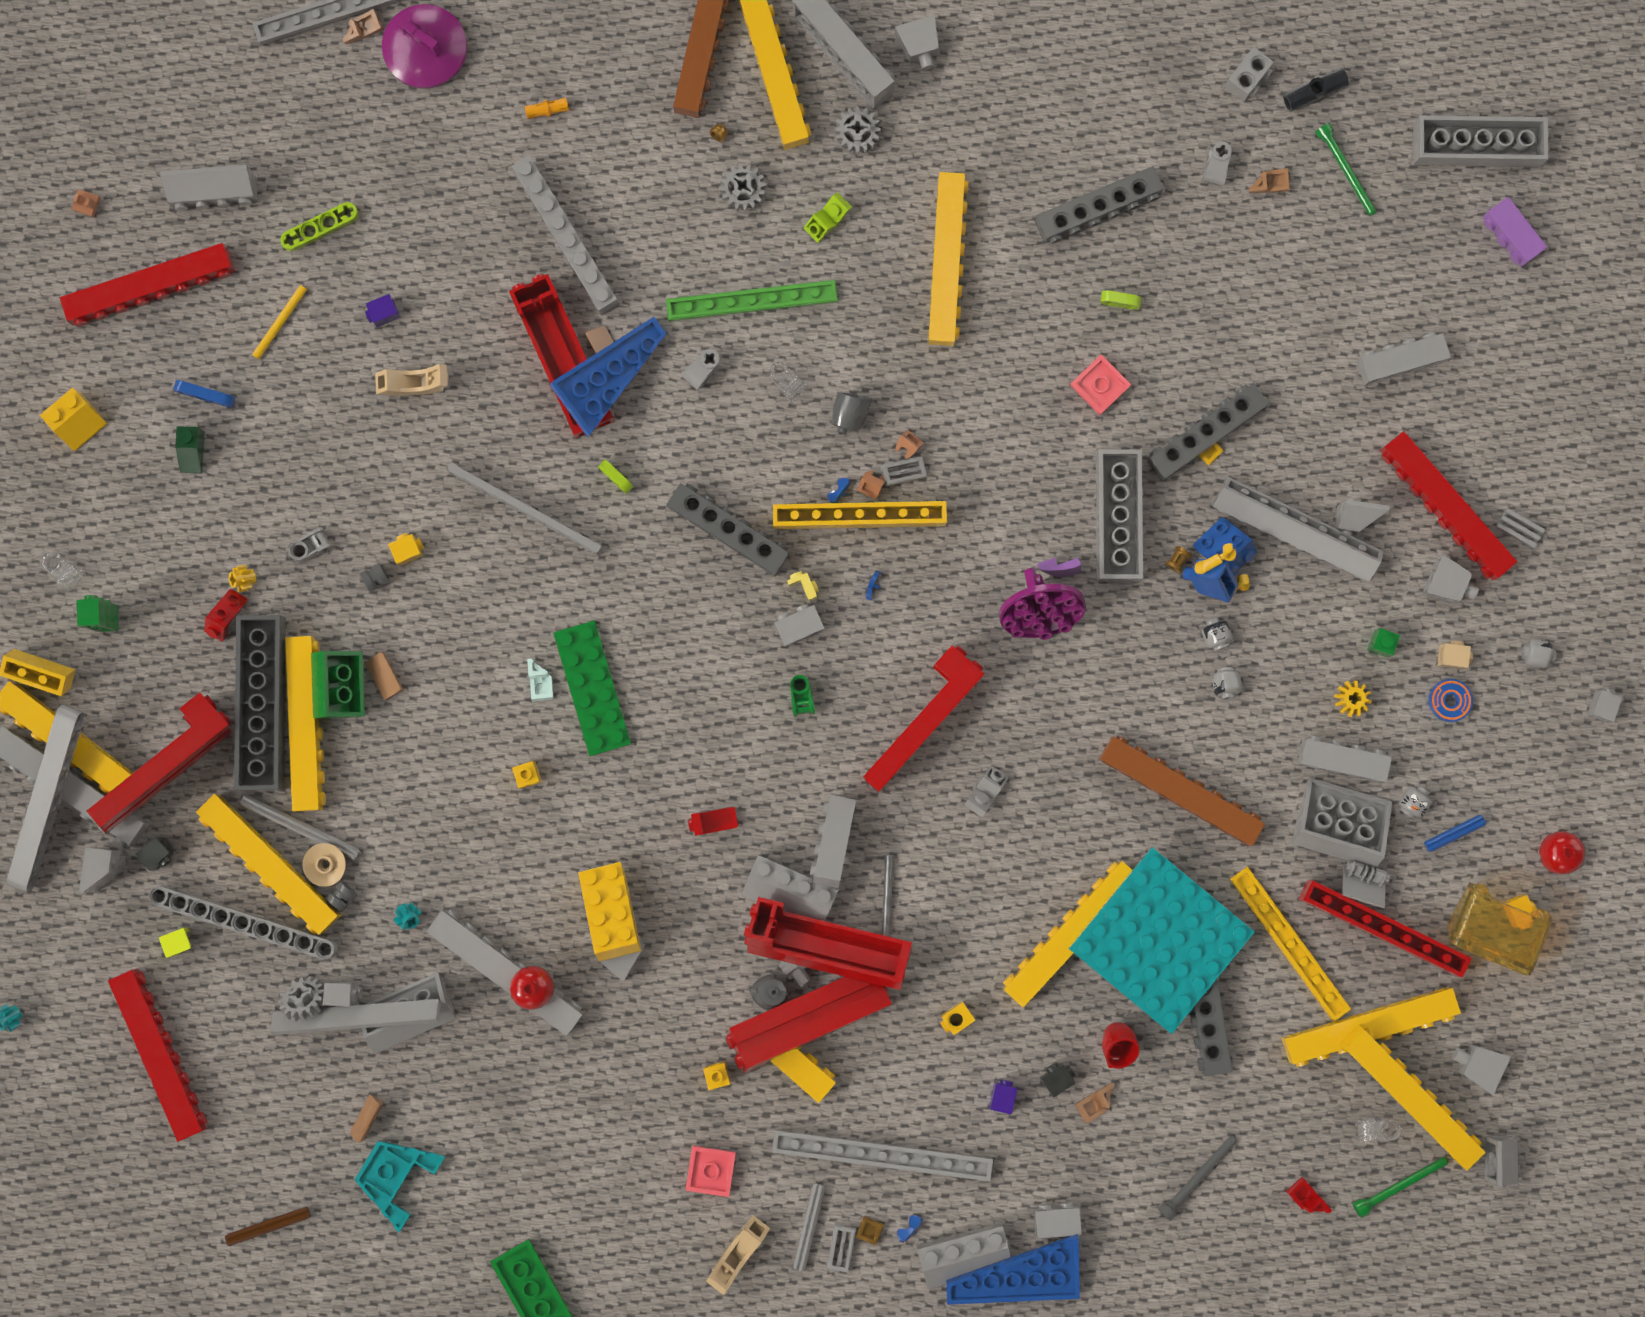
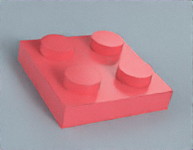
M1101 354L1070 386L1100 416L1131 384Z
M692 1145L685 1191L729 1197L736 1152Z

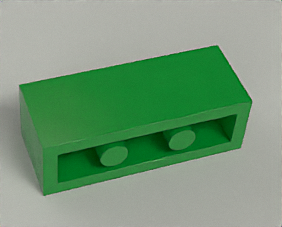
M85 595L84 599L76 600L77 626L95 632L119 631L118 605L111 603V600H104V598L97 595Z

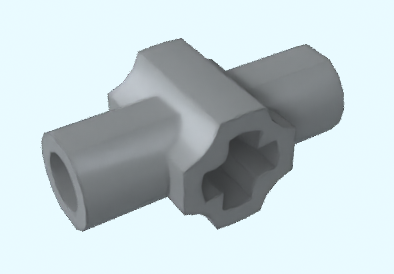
M783 961L779 964L789 980L794 978L800 987L812 979L805 970L806 967Z

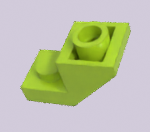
M837 192L830 198L822 210L813 214L803 229L819 243L845 218L852 209V206Z

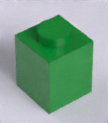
M1378 628L1374 630L1367 650L1387 658L1394 655L1400 635Z

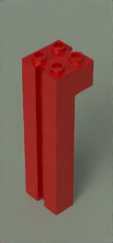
M539 274L532 278V283L525 285L522 282L514 285L509 293L551 383L587 360L549 274ZM556 395L575 438L584 436L585 433ZM610 409L595 429H600L615 422Z
M951 645L932 667L948 683L862 777L877 792L886 785L983 677L984 673L982 670L984 668L975 660L971 662L965 657L967 653L960 646L957 645L955 648Z
M199 692L179 708L184 714L183 718L191 726L188 730L86 810L105 834L109 833L232 733L229 729L231 726L229 718L222 711L219 713L216 711V704L208 695L204 697Z
M758 897L757 903L752 904L750 910L751 921L750 924H746L744 931V944L747 945L748 953L901 990L912 942L785 912L784 903Z
M843 977L730 1027L725 1040L729 1049L735 1050L737 1054L734 1058L739 1070L743 1069L745 1074L769 1063L774 1058L890 1007L892 1003L883 986Z

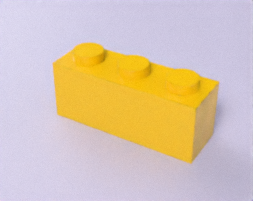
M12 649L3 655L0 676L62 696L71 689L76 669Z
M802 1046L770 1060L818 1103L836 1084V1081L833 1079L835 1074L827 1067L824 1069L820 1068L817 1065L819 1061L811 1053L806 1055L800 1050Z

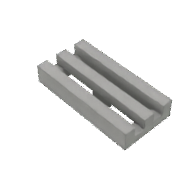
M922 456L880 466L883 471V479H885V487L927 477ZM919 462V466L888 473L890 468ZM921 471V474L890 480V477Z
M1509 508L1505 509L1495 527L1532 549L1536 547L1541 534L1545 531L1544 528ZM1507 515L1519 521L1520 523L1526 525L1527 527L1533 529L1537 533L1535 534L1534 532L1507 518ZM1505 522L1511 525L1512 527L1518 529L1519 531L1533 538V540L1530 541L1529 539L1523 537L1517 532L1504 526L1503 523Z
M834 1224L827 1269L849 1273L856 1233L855 1227ZM838 1230H840L842 1235L837 1264L832 1265ZM851 1232L845 1267H842L841 1261L846 1233Z

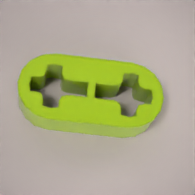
M1105 290L1101 292L1100 303L1108 306L1139 310L1142 298L1138 295Z
M606 459L597 466L626 495L634 487Z

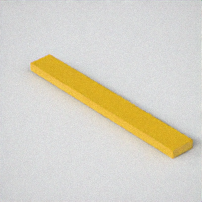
M1246 866L1229 880L1332 1022H1335L1350 1011L1351 1008L1249 867Z

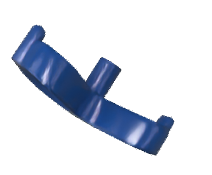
M839 478L838 489L827 494L830 503H837L841 496L846 497L845 491L851 483L848 478Z
M876 570L868 584L866 599L873 600L871 598L873 588L879 589L880 587L874 584L878 575L882 574L880 571Z
M911 1215L909 1218V1228L897 1231L899 1241L904 1243L913 1234L916 1235V1230L921 1226L923 1219L916 1215Z

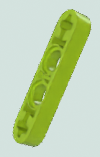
M350 202L342 203L285 231L280 238L281 245L287 251H296L355 222L359 215L358 210ZM346 208H349L350 211L353 210L351 217L344 215ZM338 212L339 216H342L340 217L342 222H339V219L337 218L335 213ZM327 217H332L335 220L334 225L330 228L325 227L323 224ZM310 226L314 227L316 230L315 234L312 237L305 236V229ZM297 232H300V235L304 239L303 241H301L300 238H297L299 237ZM290 236L295 239L292 246L287 243Z

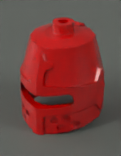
M1115 1022L1107 1026L1103 1033L1102 1050L1108 1067L1114 1069L1128 1067L1139 1056V1045L1135 1033L1126 1023Z

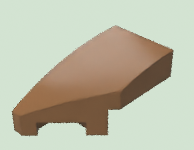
M372 9L356 17L354 20L350 19V27L346 37H343V42L350 44L383 31L384 28L377 11Z
M1288 168L1263 171L1260 178L1249 188V193L1290 191Z
M1113 1083L1105 1085L1074 1104L1085 1123L1091 1122L1105 1113L1106 1109L1110 1108L1109 1101L1111 1091L1114 1088Z

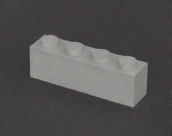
M1433 332L1424 335L1422 340L1416 341L1415 338L1402 342L1403 345L1398 347L1392 344L1383 347L1381 352L1375 353L1374 350L1363 353L1357 363L1364 386L1446 362L1451 358L1444 333L1436 335Z
M1309 736V739H1302L1297 765L1386 783L1392 757L1386 756V752L1373 749V752L1364 751L1365 747L1352 745L1349 748L1344 747L1343 742L1330 740V743L1322 742L1321 737Z
M830 795L829 802L825 801L822 814L826 815L825 822H820L818 834L822 835L821 842H816L814 854L818 855L817 863L812 862L810 875H814L813 883L839 888L856 800Z

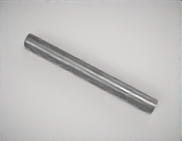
M885 855L882 935L890 937L894 855Z

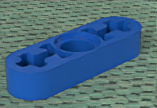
M176 380L173 391L228 408H233L236 399L229 394L181 380Z

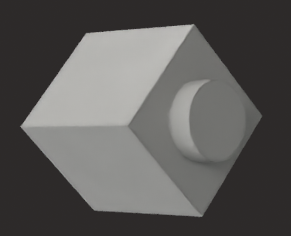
M1607 688L1595 691L1587 716L1606 723L1614 722L1622 697L1617 696L1616 691Z

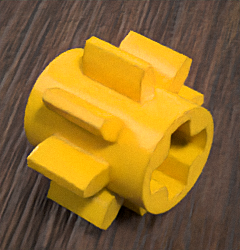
M246 564L232 568L233 572L229 573L231 587H237L238 592L252 589V585L256 583L255 572L252 569H247Z

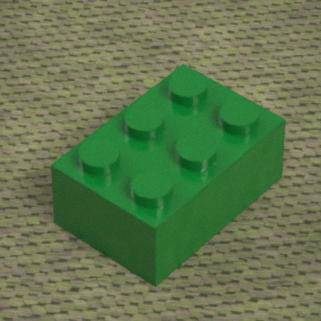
M320 651L311 653L313 718L364 717L363 651Z

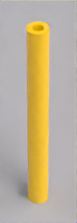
M300 285L253 352L252 355L258 360L261 358L307 291L305 287Z

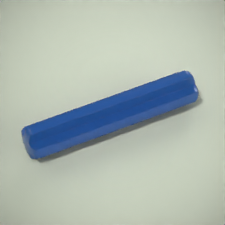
M1477 815L1425 841V847L1429 852H1433L1485 826V819L1482 815Z

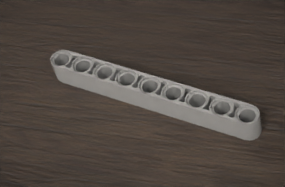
M61 705L56 711L7 877V885L27 893L34 888L85 717L84 712L66 705Z
M168 886L153 887L148 894L149 901L155 906L310 956L329 959L338 952L337 943L330 938L317 934L314 935L311 932ZM160 890L165 893V899L162 902L157 898V893ZM181 896L186 901L184 908L178 906V899ZM201 903L205 904L207 908L204 915H201L198 911ZM221 910L227 913V919L224 922L219 919ZM243 916L248 920L246 928H242L239 923ZM263 923L269 927L266 935H263L260 931V926ZM283 930L289 932L290 937L287 942L281 939V932ZM304 936L310 939V946L308 948H304L301 944ZM325 943L331 946L329 955L322 952V946Z

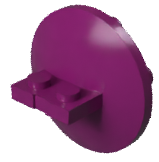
M419 4L400 11L388 23L382 38V54L390 72L402 83L420 89L434 88L447 83L460 71L467 55V39L460 22L449 11L435 5Z
M1032 567L1024 570L1027 588L1015 593L1002 604L999 610V620L1002 628L1015 638H1040L1041 640L1050 639L1052 635L1061 632L1071 631L1072 626L1081 620L1086 611V602L1083 594L1078 589L1068 585L1045 584L1041 574H1037Z

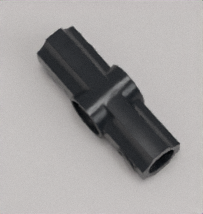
M1339 68L1322 77L1313 78L1309 83L1283 95L1284 104L1292 112L1312 102H1318L1323 97L1348 86V76L1342 68ZM1311 87L1319 88L1320 93L1313 92Z

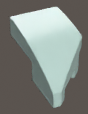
M531 658L527 659L532 702L553 700L552 677Z

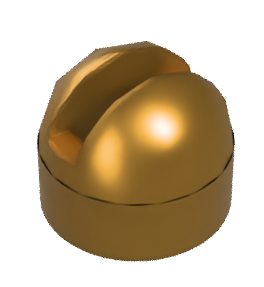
M719 123L712 127L709 134L713 139L722 143L728 135V129Z

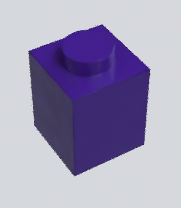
M390 294L365 303L368 309L365 311L369 323L373 322L376 327L401 318Z
M1000 1079V1083L994 1081L989 1104L990 1110L1012 1114L1018 1089L1016 1086H1013L1012 1081Z

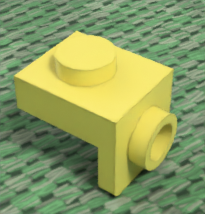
M802 571L790 575V580H787L789 587L801 582L809 602L817 599L816 593L819 592L815 580L810 581L808 573L802 574Z

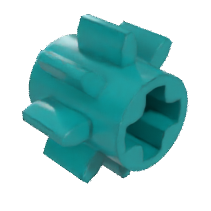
M412 902L410 904H401L394 911L397 917L393 920L402 930L413 929L421 921L418 916L422 912Z
M8 1004L0 1007V1030L8 1029L9 1032H12L21 1025L20 1020L23 1019L20 1009L15 1005L9 1007Z

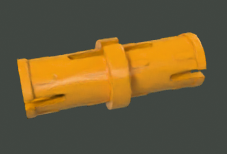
M566 97L552 101L543 100L542 103L525 106L527 119L540 116L550 117L551 114L569 111Z

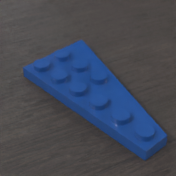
M655 317L650 318L550 383L551 388L587 437L590 436L665 337L666 332Z
M1078 1234L946 1280L947 1305L1080 1299Z

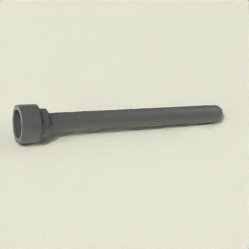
M1230 1136L1170 1202H1163L1158 1207V1210L1171 1221L1176 1216L1177 1207L1233 1147L1237 1141L1236 1137Z

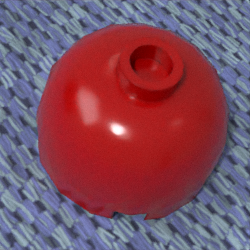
M1565 831L1547 835L1539 848V855L1543 866L1550 872L1558 875L1570 874L1578 870L1586 856L1582 841L1574 834Z
M527 966L514 974L510 982V994L516 1005L523 1009L535 1010L549 1003L555 986L548 971L539 966Z

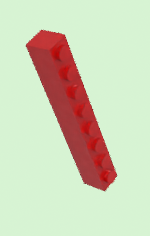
M220 243L61 296L59 299L67 322L73 326L80 327L88 324L89 320L95 318L96 320H102L107 318L110 313H123L129 310L128 307L134 305L144 306L149 303V300L155 298L165 299L170 296V293L176 291L178 293L186 292L191 286L197 284L198 286L209 284L212 279L227 278L231 275L230 273L235 272V268L228 247L224 243Z
M1402 431L1379 450L1382 453V459L1387 464H1392L1396 469L1395 473L1402 481L1405 480L1411 486L1409 487L1411 493L1424 501L1425 509L1437 516L1439 525L1445 530L1448 529L1453 535V541L1458 546L1462 545L1467 551V557L1481 567L1480 572L1484 577L1492 581L1498 579L1517 563V560L1405 431Z
M1313 880L1306 881L1298 900L1455 977L1463 978L1472 959Z
M132 969L108 980L177 1142L206 1130L207 1118L203 1112L199 1111L197 1106L199 1104L198 1097L189 1088L190 1079L179 1065L181 1064V1058L176 1051H173L171 1035L168 1031L165 1032L163 1028V1017L159 1011L156 1012L153 1005L155 999L153 994L146 989V978L143 972H139L138 969Z

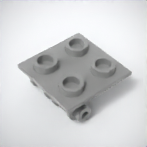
M1354 860L1352 862L1348 861L1347 864L1344 863L1342 895L1385 908V882H1389L1390 874L1386 870L1378 868L1375 870L1373 866L1368 871L1367 864L1364 865Z

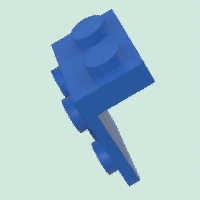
M1220 518L1193 545L1197 552L1208 559L1217 553L1219 555L1222 554L1223 546L1231 543L1233 549H1236V557L1232 561L1225 559L1223 561L1228 563L1233 576L1237 575L1239 570L1247 562H1250L1257 553L1252 539L1225 518Z

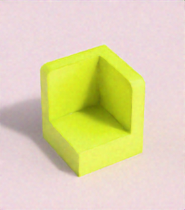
M189 927L159 937L166 958L176 956L181 952L191 949L187 932H190Z

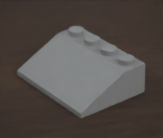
M1309 777L1297 816L1292 844L1351 862L1354 860L1364 865L1367 864L1368 867L1373 866L1376 869L1385 857L1392 802Z

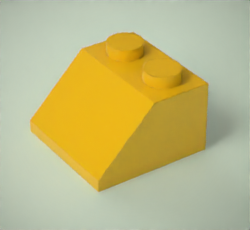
M73 387L39 415L51 430L74 452L107 425V422L82 393Z

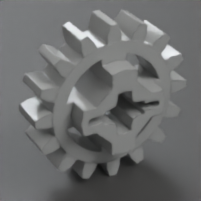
M856 107L855 112L848 108L847 115L841 113L842 120H836V125L839 127L835 128V133L839 134L836 136V141H842L840 147L844 148L847 146L848 153L854 149L856 155L859 154L861 149L864 153H867L868 146L873 149L875 145L873 141H879V136L876 134H880L881 128L877 127L879 120H873L875 114L871 113L868 115L867 108L860 112L859 107ZM854 119L850 124H846L849 120ZM856 127L860 129V133L858 134L855 131ZM846 137H850L854 141V143L849 141ZM865 137H869L865 142L861 143Z
M739 164V169L737 170L732 166V173L725 172L726 179H721L720 181L723 187H720V193H725L722 196L723 201L729 200L727 203L728 207L734 204L736 211L743 207L744 212H747V206L755 209L754 203L761 204L760 196L765 197V191L761 190L766 188V183L762 182L764 176H757L758 169L756 168L751 171L750 165L743 169L742 164ZM754 181H755L756 184H757V191H756V192H755L754 189L751 187V186L754 184ZM730 184H731L732 187L734 188V190L732 191V194H730V192H729V185H730ZM745 185L747 186V190H745V189H742L741 191L739 190V186H742V187H744Z
M309 976L305 981L303 977H300L299 982L296 983L293 980L292 986H285L286 992L280 993L282 998L278 1001L281 1006L280 1010L288 1020L292 1018L294 1022H297L301 1018L305 1021L306 1016L313 1018L315 1011L321 1012L319 1006H323L324 986L317 978L313 980Z

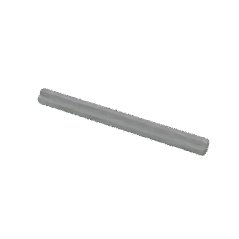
M244 795L241 799L240 804L317 843L333 844L342 851L344 856L352 860H356L360 853L358 848L249 795Z

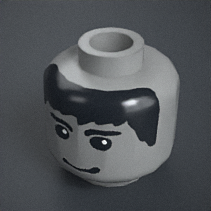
M1218 617L1206 621L1207 626L1202 629V635L1207 647L1213 648L1216 651L1230 646L1229 642L1232 641L1233 635L1228 622L1225 620L1219 621Z
M1532 638L1528 643H1524L1522 659L1525 660L1528 666L1547 668L1550 662L1555 661L1556 650L1553 649L1551 642Z
M1233 667L1220 668L1212 676L1214 694L1222 697V700H1233L1235 695L1241 693L1240 673L1235 671Z

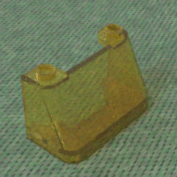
M1469 882L1446 925L1450 942L1465 951L1518 973L1531 975L1553 921L1551 915L1543 909L1532 910L1531 914L1492 898L1488 892L1489 889L1485 885Z

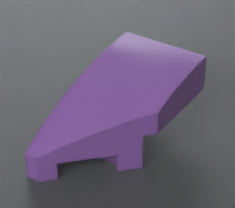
M1055 558L1037 564L1040 571L1056 577H1066L1081 573V564L1078 558L1057 565Z

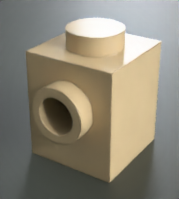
M1451 641V644L1444 643L1439 645L1437 666L1456 669L1469 668L1473 660V653L1470 652L1471 646H1464L1462 641Z

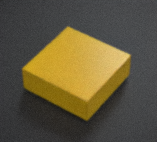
M1215 443L1201 453L1199 457L1209 466L1224 450Z

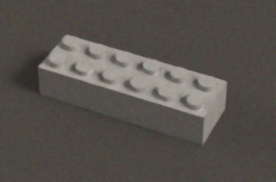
M792 0L793 16L873 110L893 95L894 75L889 69H884L880 65L879 57L874 52L872 54L866 48V42L860 36L857 38L853 33L854 30L850 23L846 20L843 21L839 17L840 13L833 4L829 5L826 0Z
M1420 115L1413 123V165L1541 167L1548 160V117Z
M1099 449L1096 453L1097 582H1140L1143 579L1142 450Z

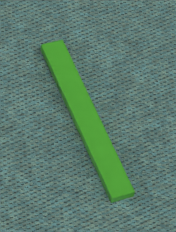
M835 280L666 299L668 321L838 302Z

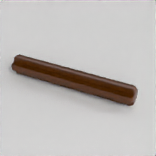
M303 1207L229 1233L225 1236L226 1244L232 1246L309 1219L311 1217L308 1207Z

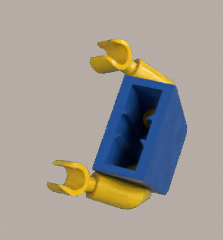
M1231 543L1223 546L1222 554L1219 555L1217 553L1208 559H1198L1193 568L1186 567L1183 572V578L1192 581L1199 594L1228 603L1234 593L1237 592V589L1247 591L1250 588L1249 576L1247 574L1239 575L1237 583L1228 563L1223 561L1224 559L1232 561L1236 557V549H1233Z

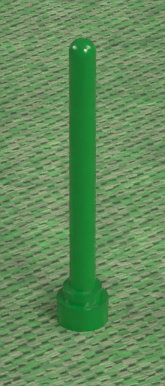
M1330 123L1323 125L1315 131L1317 137L1327 143L1369 215H1374L1376 213L1375 207L1333 138V127Z
M1441 1157L1367 1200L1359 1198L1352 1202L1355 1211L1360 1218L1369 1215V1211L1372 1210L1373 1206L1446 1166L1448 1159Z

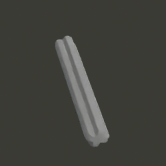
M819 1183L813 1184L793 1267L798 1271L805 1270L825 1186Z

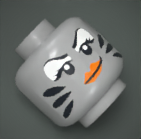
M1421 786L1417 789L1409 787L1399 801L1400 806H1402L1400 810L1413 819L1423 817L1432 805V800L1428 797L1430 792Z

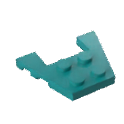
M379 1140L354 1180L380 1208L381 1213L389 1219L396 1231L400 1232L411 1213L392 1202L415 1163L435 1175L446 1156Z

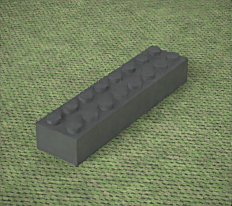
M281 615L236 616L234 790H284L286 618Z

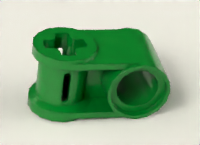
M803 675L794 676L790 682L794 717L805 713L815 714L809 680ZM796 679H803L806 682L804 690L797 691L794 688L793 683ZM801 705H808L807 707L798 708Z

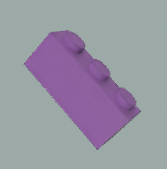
M1509 197L1505 198L1482 217L1485 226L1496 234L1498 243L1502 247H1506L1510 252L1512 261L1521 267L1547 248Z

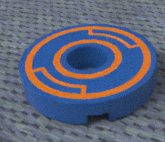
M1446 679L1437 683L1431 689L1428 696V705L1438 719L1445 722H1456L1465 718L1470 713L1473 705V696L1470 689L1463 682L1456 679ZM1449 694L1453 695L1456 699L1453 707L1448 706L1445 702V698Z

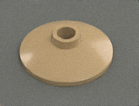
M319 843L312 846L306 852L302 866L304 874L310 882L317 886L326 887L337 883L343 877L346 870V860L342 851L335 845ZM324 860L329 861L330 866L328 868L323 866Z

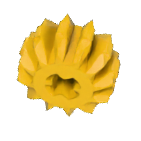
M1355 680L1352 685L1347 681L1344 682V687L1338 686L1337 689L1341 694H1334V698L1340 699V702H1336L1335 706H1343L1339 711L1341 714L1347 711L1348 717H1352L1354 713L1358 717L1361 716V710L1364 712L1368 711V707L1365 704H1371L1372 700L1366 699V696L1371 695V692L1363 691L1366 688L1365 684L1360 685L1358 688L1359 683ZM1354 694V698L1357 697V702L1351 703L1352 700L1349 701V696Z

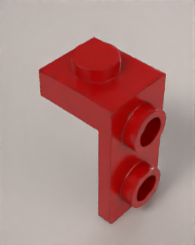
M229 589L205 617L204 632L211 638L223 642L228 635L230 622L246 605L248 599L238 592Z
M735 807L691 814V819H688L690 832H694L695 836L738 828Z

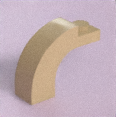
M438 364L427 369L414 371L385 369L375 373L376 394L407 396L441 392L444 387L448 386L447 365Z
M752 1215L722 1254L706 1282L724 1295L743 1265L762 1243L770 1228Z

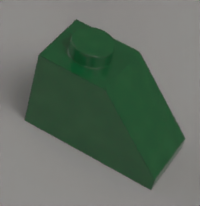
M176 426L175 448L180 473L202 474L205 431L199 427Z

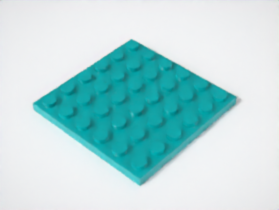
M1151 847L1068 949L1172 1034L1254 934V931Z

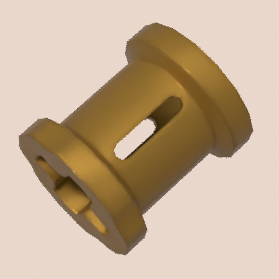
M1176 546L1174 554L1169 561H1166L1165 565L1174 572L1181 574L1186 561L1191 559L1193 555L1186 549Z

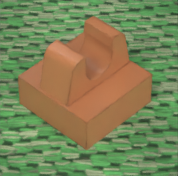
M78 189L73 200L72 210L94 218L101 198L98 195Z
M906 430L897 440L898 443L895 450L898 452L902 447L906 448L907 454L905 458L908 459L922 447L924 442L909 430Z
M870 470L864 473L857 491L876 500L885 481L882 475L880 478L872 475L873 471Z

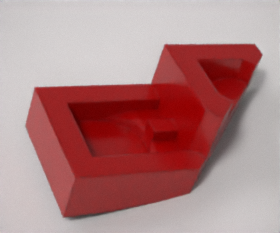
M1303 1177L1286 1190L1293 1201L1308 1213H1314V1211L1332 1212L1330 1207Z

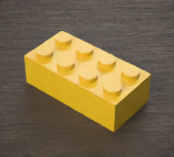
M621 862L578 872L593 950L598 961L642 951L626 874Z

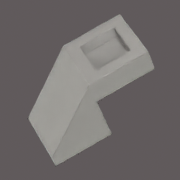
M991 765L964 805L983 817L1009 777Z

